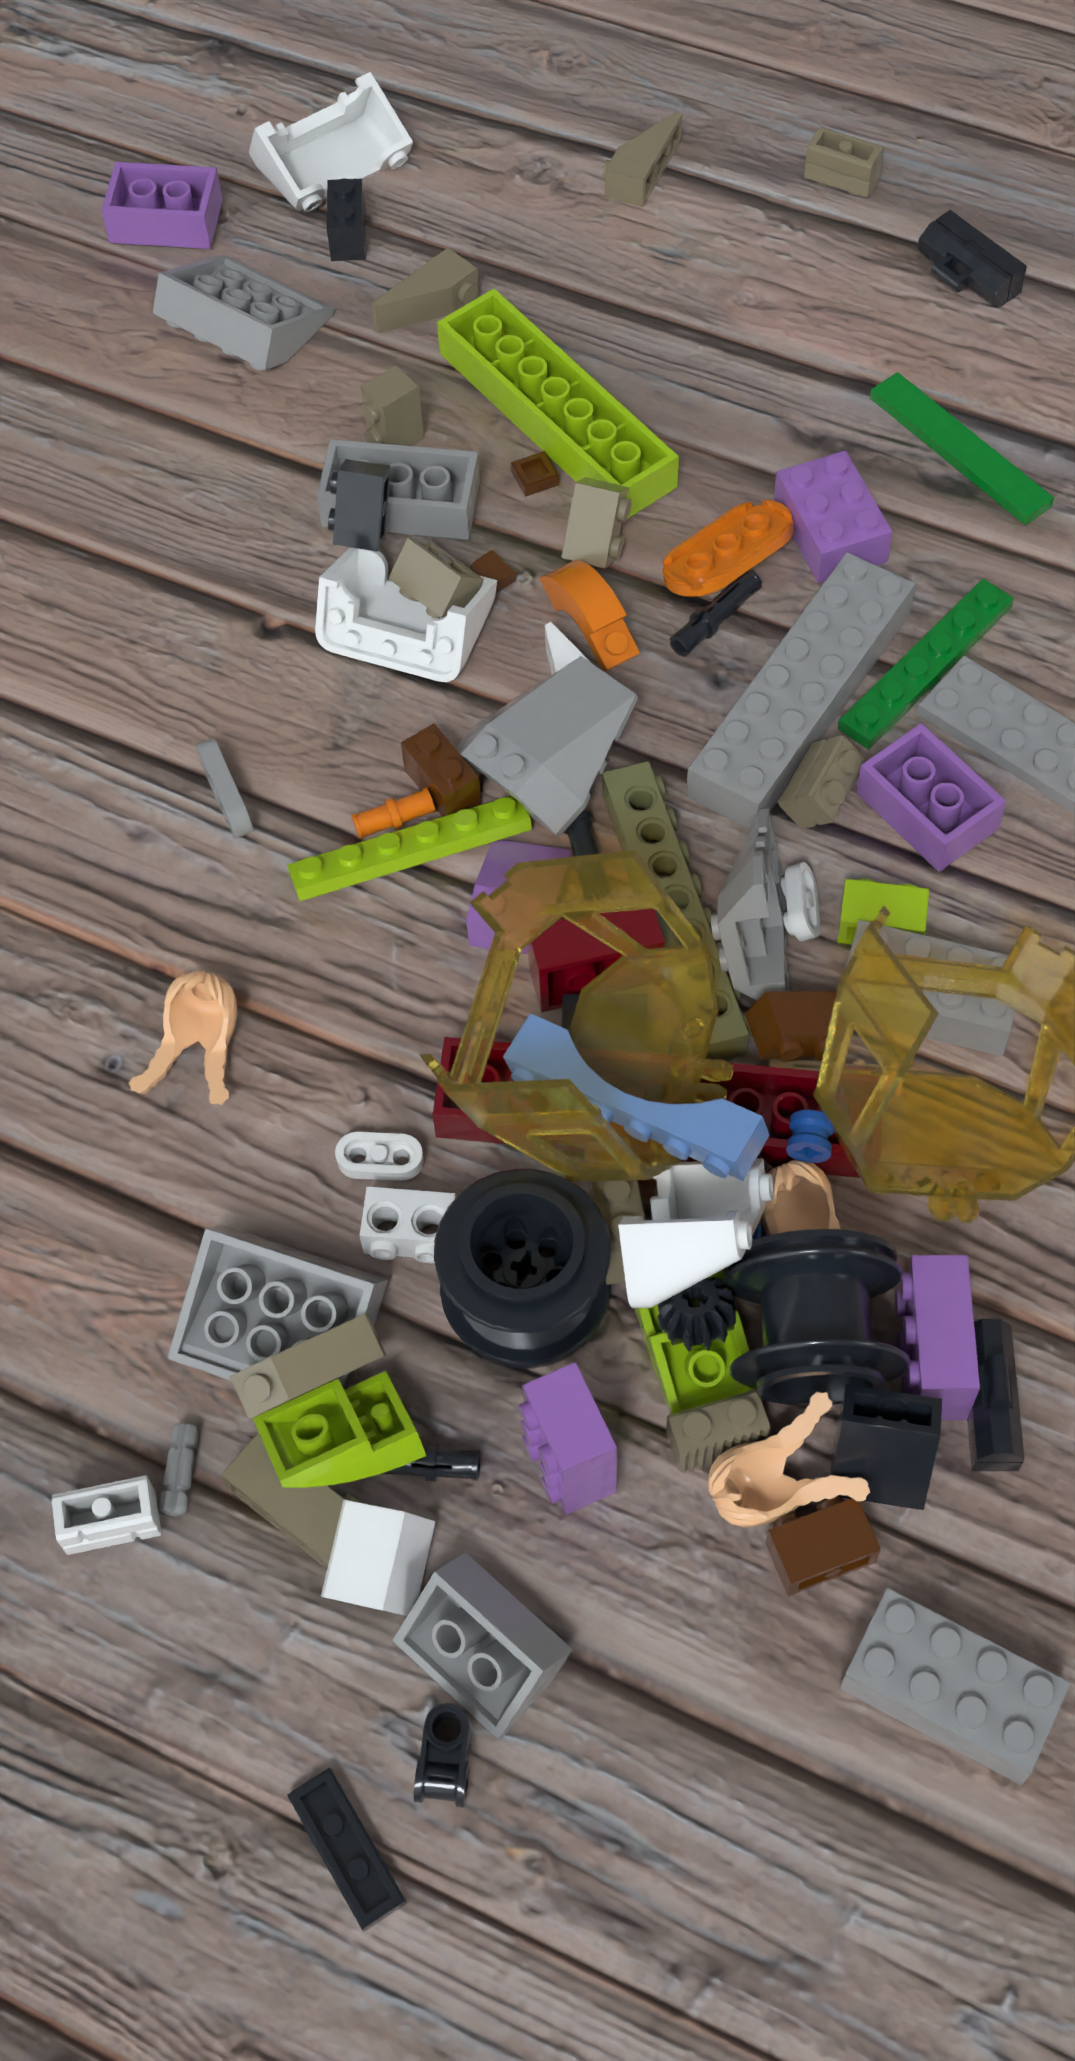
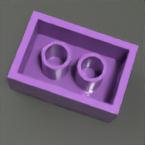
M115 162L102 207V215L109 243L211 249L223 201L217 167Z
M846 450L776 471L774 501L780 502L790 509L794 523V534L792 537L818 584L828 579L847 552L876 566L888 562L892 530Z
M922 723L867 760L860 767L856 793L938 872L1000 828L1006 800Z
M911 1255L907 1272H903L902 1280L899 1282L900 1290H895L894 1298L896 1317H903V1333L898 1334V1348L905 1352L911 1360L906 1376L901 1378V1393L941 1398V1420H967L980 1389L968 1255Z
M572 1363L522 1385L524 1403L518 1405L523 1418L520 1421L524 1432L522 1441L531 1461L540 1460L539 1465L544 1476L541 1477V1482L550 1503L559 1502L564 1514L567 1515L617 1493V1447L577 1363Z

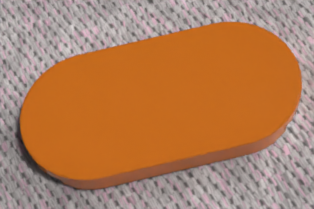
M762 500V505L753 506L752 502H746L732 508L672 549L665 556L662 563L665 586L677 595L688 597L708 595L724 588L783 547L792 538L794 523L790 509L786 505L773 500Z

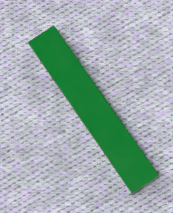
M896 372L871 389L870 399L1025 526L1053 506L1054 497L899 372Z

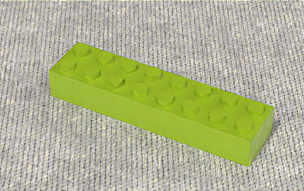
M495 288L437 322L440 355L542 451H545L575 482L587 477L629 487L627 499H631V508L628 518L678 487L679 456Z

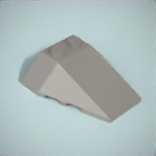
M580 656L477 723L458 743L455 749L478 777L482 773L521 802L534 820L559 838L586 808L591 798L589 790L597 774L603 773L607 764L605 757L613 741H618L638 700V696Z
M769 808L760 810L718 895V914L711 915L714 940H721L723 945L719 947V960L722 972L729 971L733 989L755 1000H758L765 992L791 991L790 971L788 970L785 950H788L787 935L784 936L783 915L786 910L785 896L781 887L783 871Z

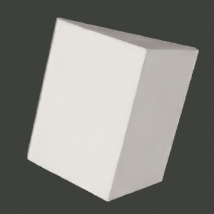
M343 1500L321 1597L407 1616L419 1597L435 1521L403 1511Z

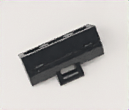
M952 210L938 217L936 221H932L919 237L917 249L936 262L931 268V273L954 291L960 292L968 286L994 306H1003L1022 292L1027 265Z
M980 1319L974 1322L980 1389L967 1419L972 1472L1019 1471L1025 1458L1012 1326L1002 1319Z

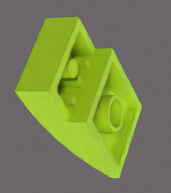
M723 1270L708 1277L709 1282L722 1278L725 1285ZM658 1304L652 1308H634L670 1414L755 1390L735 1381L729 1374L730 1364L737 1357L749 1351L737 1310H735L736 1324L734 1330L728 1331L725 1343L711 1341L712 1344L709 1352L703 1345H695L688 1352L684 1342L672 1346L667 1334L662 1333V1329H660L658 1324Z
M386 1371L345 1390L339 1378L253 1418L283 1488H308L352 1482L396 1469L426 1456L419 1435Z

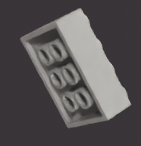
M220 255L159 272L153 314L165 319L169 326L183 328L193 333L194 338L197 340L210 342L220 347L223 353L230 356H238L250 362L251 367L267 371L272 367L286 363L334 315L335 309L226 255Z
M224 1225L205 1228L167 1359L231 1380V1375L365 1313H368L374 1326L388 1279ZM356 1370L339 1377L344 1390L349 1388Z

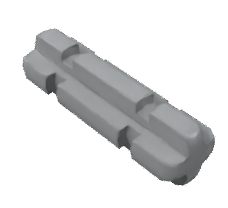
M176 1424L173 1427L170 1441L173 1443V1448H170L168 1452L163 1481L166 1491L161 1492L159 1508L164 1515L179 1517L186 1513L188 1497H186L185 1492L190 1491L196 1456L193 1454V1449L197 1448L199 1431L194 1425Z

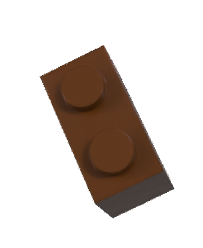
M435 723L401 742L404 770L420 790L427 787L434 807L442 817L481 805L479 777Z
M837 991L765 992L745 1013L761 1059L779 1058L781 1061H791L797 1058L815 1057L816 1060H827L837 1055L840 1048L853 1036Z
M838 1496L820 1503L816 1507L817 1511L801 1518L798 1513H792L772 1523L773 1528L768 1530L765 1544L788 1596L877 1562L881 1548L860 1502L853 1498L843 1501V1498Z

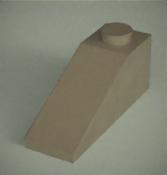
M673 113L618 147L611 160H606L601 176L602 181H605V197L644 207L681 143L682 113Z
M445 249L371 303L374 330L378 333H383L447 316L479 296L478 269L451 249Z
M365 1313L231 1375L230 1378L248 1419H251L386 1356V1353L368 1313Z

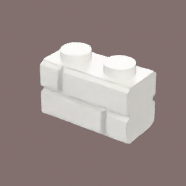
M147 1475L52 1495L56 1540L67 1555L133 1542L136 1537H140L142 1540L161 1536L156 1491Z

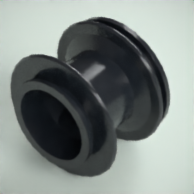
M511 1169L496 1172L471 1184L448 1206L439 1222L434 1240V1262L440 1281L443 1311L451 1328L479 1356L497 1365L515 1369H535L553 1365L570 1357L582 1348L598 1329L607 1312L611 1296V1284L606 1285V1277L611 1261V1239L607 1223L598 1205L584 1190L572 1181L557 1174L537 1169ZM517 1241L525 1243L523 1248L517 1250L511 1249L508 1246L509 1243ZM545 1248H552L556 1251L555 1255L549 1258L540 1255V1252ZM495 1261L502 1266L496 1271H491L486 1264ZM528 1268H531L532 1274L527 1275L522 1285L518 1286V1279H522L524 1274L527 1273Z
M838 1229L789 1231L752 1240L751 1249H746L742 1259L728 1266L729 1272L725 1276V1286L738 1298L761 1304L763 1347L748 1351L737 1357L729 1366L731 1377L744 1386L756 1389L758 1396L764 1400L795 1406H809L810 1398L816 1392H827L832 1405L842 1404L845 1384L884 1390L886 1382L900 1377L909 1369L911 1360L905 1352L892 1345L873 1341L870 1298L891 1290L903 1277V1269L896 1262L897 1250L895 1246L888 1240L876 1235Z

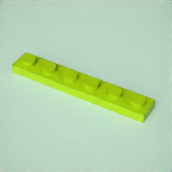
M513 796L503 797L490 803L470 809H463L454 814L431 821H424L415 826L392 833H385L379 837L353 845H346L340 849L314 857H307L287 864V868L300 902L532 830L531 819L521 802Z

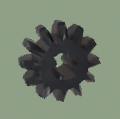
M707 1277L658 1304L659 1314L657 1316L659 1327L662 1329V1333L667 1334L672 1346L684 1342V1346L690 1352L695 1345H703L709 1352L712 1344L711 1341L725 1343L728 1331L734 1330L736 1324L735 1297L732 1295L731 1290H726L722 1278L709 1282Z

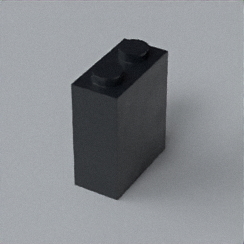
M845 1384L830 1475L864 1478L868 1482L870 1490L866 1500H864L866 1502L924 1510L941 1436L942 1399ZM838 1495L842 1498L851 1499V1497L848 1495Z

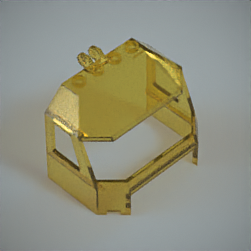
M636 850L518 862L503 874L507 881L490 895L483 891L469 902L493 930L495 935L451 1073L449 1074L431 1054L419 1055L436 1076L444 1092L477 1127L563 1175L566 1179L570 1181L650 1180L678 1164L680 1159L668 1153L661 1143L650 1138L648 1142H642L629 1135L624 1130V1126L610 1121L608 1124L601 1116L602 1111L600 1108L592 1105L570 1079L481 1083L522 949L563 917L623 955L581 989L569 1034L588 1067L605 1082L620 1091L651 1102L675 1105L694 1104L695 1102L703 1103L721 1098L726 1100L728 1095L726 1094L727 1089L720 1086V1084L700 1083L701 1078L711 1082H720L721 1080L725 1082V1080L729 1081V1079H732L733 1065L726 1062V1060L706 1059L718 1013L709 948ZM655 909L683 946L657 949L644 948L599 913Z
M883 906L875 920L871 921L867 926L839 979L819 1079L813 1096L851 1164L870 1192L878 1194H909L913 1196L925 1195L928 1196V1209L935 1215L934 1218H937V1221L949 1222V1220L957 1216L960 1222L972 1223V1221L978 1219L977 1216L980 1208L977 1199L986 1201H1015L1065 1173L1075 1161V1125L1060 1147L1040 1118L1061 1050L1064 1051L1075 1065V951L1066 946L1061 953L1039 941L1042 933L1026 925L1002 967L894 954L879 935L890 914L887 908ZM922 990L996 999L1042 1024L1024 1103L976 1076L908 1070L913 1067V1059L939 1014ZM854 1029L881 1067L844 1063Z

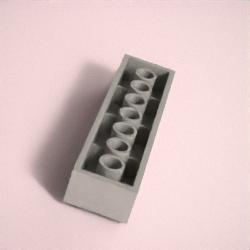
M847 552L688 768L686 797L749 829L752 828L761 809L769 808V811H771L787 788L811 743L820 741L910 615L915 583Z

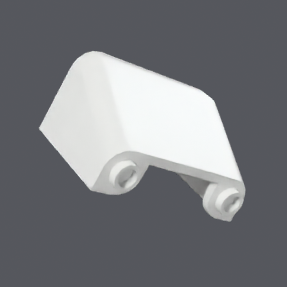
M371 72L356 78L355 83L358 86L356 91L348 95L346 92L340 93L337 103L286 128L281 122L275 126L274 130L270 121L254 128L249 156L256 167L296 210L310 212L319 207L323 200L327 199V180L362 178L363 181L389 167L391 169L399 168L408 160L407 154L411 150L413 141Z
M350 547L319 577L315 632L319 644L325 650L439 682L452 681L463 670L493 605L497 587V580L480 576L483 578L482 584L477 594L465 608L453 605L448 610L447 616L439 619L429 616L426 613V606L420 602L407 599L400 594L399 586L387 580L388 563L379 550L377 552Z
M756 1159L743 1181L730 1175L727 1178H720L706 1170L700 1161L657 1163L652 1174L653 1179L657 1181L658 1196L651 1197L650 1199L653 1220L643 1221L642 1216H625L618 1225L627 1296L632 1308H652L742 1259L746 1249H751L752 1236L765 1210L766 1201H773L774 1197L773 1177L771 1173L765 1174L763 1159Z

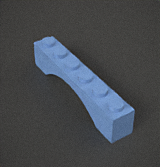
M531 1013L503 1056L512 1072L511 1078L519 1085L530 1090H534L535 1086L547 1091L553 1100L566 1107H571L574 1103L586 1109L587 1114L600 1123L609 1124L610 1121L624 1126V1130L637 1140L648 1142L650 1138L661 1143L663 1148L676 1158L687 1160L688 1157L698 1160L702 1162L706 1170L720 1178H727L730 1175L743 1181L770 1136L763 1116L723 1098L703 1103L673 1105L647 1101L620 1091L605 1082L588 1067L579 1054L567 1029Z

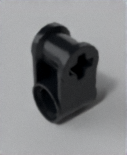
M451 1703L439 1704L432 1708L426 1716L421 1754L418 1758L415 1773L414 1802L422 1803L425 1798L455 1801L456 1807H465L469 1783V1754L472 1732L465 1712L457 1705ZM448 1718L459 1721L462 1729L460 1735L455 1740L442 1742L435 1737V1730L440 1721Z

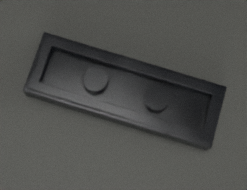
M330 1767L287 1794L363 1932L407 1904Z

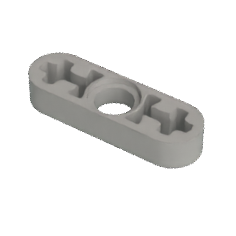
M213 737L195 744L204 773L233 838L235 839L253 832L246 807L215 738Z

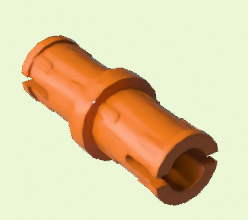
M426 787L421 791L394 801L392 797L384 799L385 804L358 814H352L351 818L359 839H363L368 835L394 827L395 830L403 827L402 823L429 813H435L436 810Z

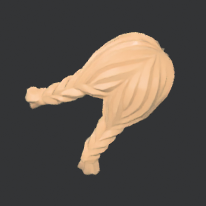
M197 970L182 974L168 987L163 1013L165 1035L160 1048L156 1050L154 1058L150 1060L148 1069L143 1074L133 1077L129 1081L131 1091L146 1095L152 1087H155L158 1082L166 1077L168 1070L180 1056L182 1050L199 1041L206 1050L204 1068L205 1078L209 1083L210 1103L223 1105L229 1099V1091L224 1085V1070L226 1067L227 1046L234 1032L237 1019V1000L233 988L221 976L215 975L213 972L206 973L204 970L201 972Z
M792 1160L768 1172L773 1177L774 1197L773 1201H766L765 1210L760 1218L761 1227L767 1236L811 1229L842 1230L835 1216L831 1184L824 1171L813 1163Z
M816 1392L810 1398V1405L807 1406L805 1412L796 1417L791 1425L782 1428L777 1435L770 1436L763 1441L746 1442L731 1447L717 1457L709 1472L708 1491L712 1495V1500L715 1502L721 1517L732 1525L757 1527L773 1523L777 1519L792 1513L800 1505H808L812 1501L820 1502L824 1499H833L838 1495H848L858 1502L866 1500L870 1490L868 1482L864 1478L830 1475L814 1480L802 1479L796 1481L791 1477L783 1475L787 1456L792 1455L796 1449L803 1445L807 1437L814 1432L816 1424L821 1420L823 1414L832 1409V1401L828 1398L827 1392Z

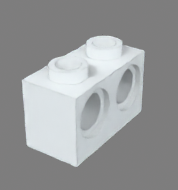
M366 1187L359 1235L363 1253L370 1254L372 1257L381 1260H392L396 1256L414 1257V1259L422 1263H435L434 1240L436 1233L424 1234L421 1230L430 1224L439 1226V1222L448 1206L456 1198L455 1193ZM385 1221L397 1223L393 1229L388 1231L377 1229V1226Z

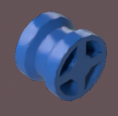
M801 1110L794 1112L790 1117L789 1128L793 1132V1136L787 1140V1154L802 1162L820 1163L827 1161L831 1157L832 1145L828 1141V1137L834 1132V1119L820 1111Z

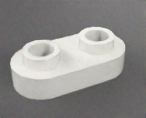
M801 862L788 866L785 869V876L781 878L782 891L787 901V912H784L783 919L787 932L791 936L795 935L802 942L820 935L817 884L812 870L807 863Z
M352 1132L342 1137L335 1149V1156L340 1171L354 1179L406 1181L414 1178L421 1171L424 1164L421 1144L416 1138L407 1134ZM357 1155L366 1157L361 1163L351 1161ZM400 1157L409 1159V1162L405 1165H397L395 1163Z

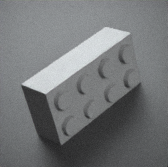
M330 439L317 493L322 527H328L330 510L335 508L336 494H331L330 491L333 471H338L345 459L391 466L386 533L469 540L480 486L478 452Z
M859 920L840 987L839 999L847 1019L1003 1057L1012 1028L1027 959Z
M887 1588L850 1663L840 1689L1022 1786L1034 1769L1071 1683Z

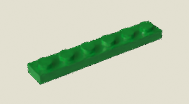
M983 578L839 719L838 730L867 750H870L1012 608L1014 597Z

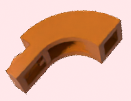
M573 560L539 577L555 611L563 610L567 612L577 623L602 671L605 672L640 654L623 620L627 615L610 586L593 567L581 560Z

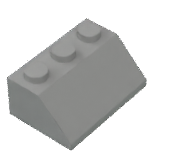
M467 1553L462 1554L434 1571L392 1640L498 1740L510 1730L551 1684L573 1650Z

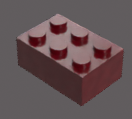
M651 899L640 902L627 901L618 907L600 911L587 910L574 917L560 920L547 919L534 926L526 927L529 972L541 1013L562 1008L563 994L620 995L663 985L665 941Z

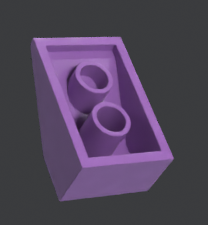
M506 840L491 842L474 885L466 919L469 946L528 954L526 927L534 926L547 919L559 920L573 851Z

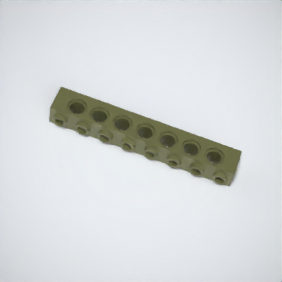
M649 761L603 772L602 797L639 902L652 900L665 941L664 973L695 1060L720 1062L747 1055L748 1038L753 1036L745 1016L746 1012L741 1013L737 1001H740V992L733 989L731 977L728 978L727 973L721 970L719 947L723 945L721 941L716 943L714 941L711 928V911L709 907L702 908L699 900L702 897L699 878L696 873L690 874L687 867L690 860L684 840L678 841L674 832L677 831V821L672 807L666 808L663 799H665V788L661 776H654ZM648 841H656V842H658V843H647V842H648ZM660 874H668V875H671V876L661 877V876H658V875H660ZM679 907L684 910L673 911L670 908ZM691 941L696 944L687 946L682 944V942ZM705 976L709 979L706 981H699L694 979V977ZM709 1011H717L722 1013L723 1015L713 1017L707 1015L706 1013Z

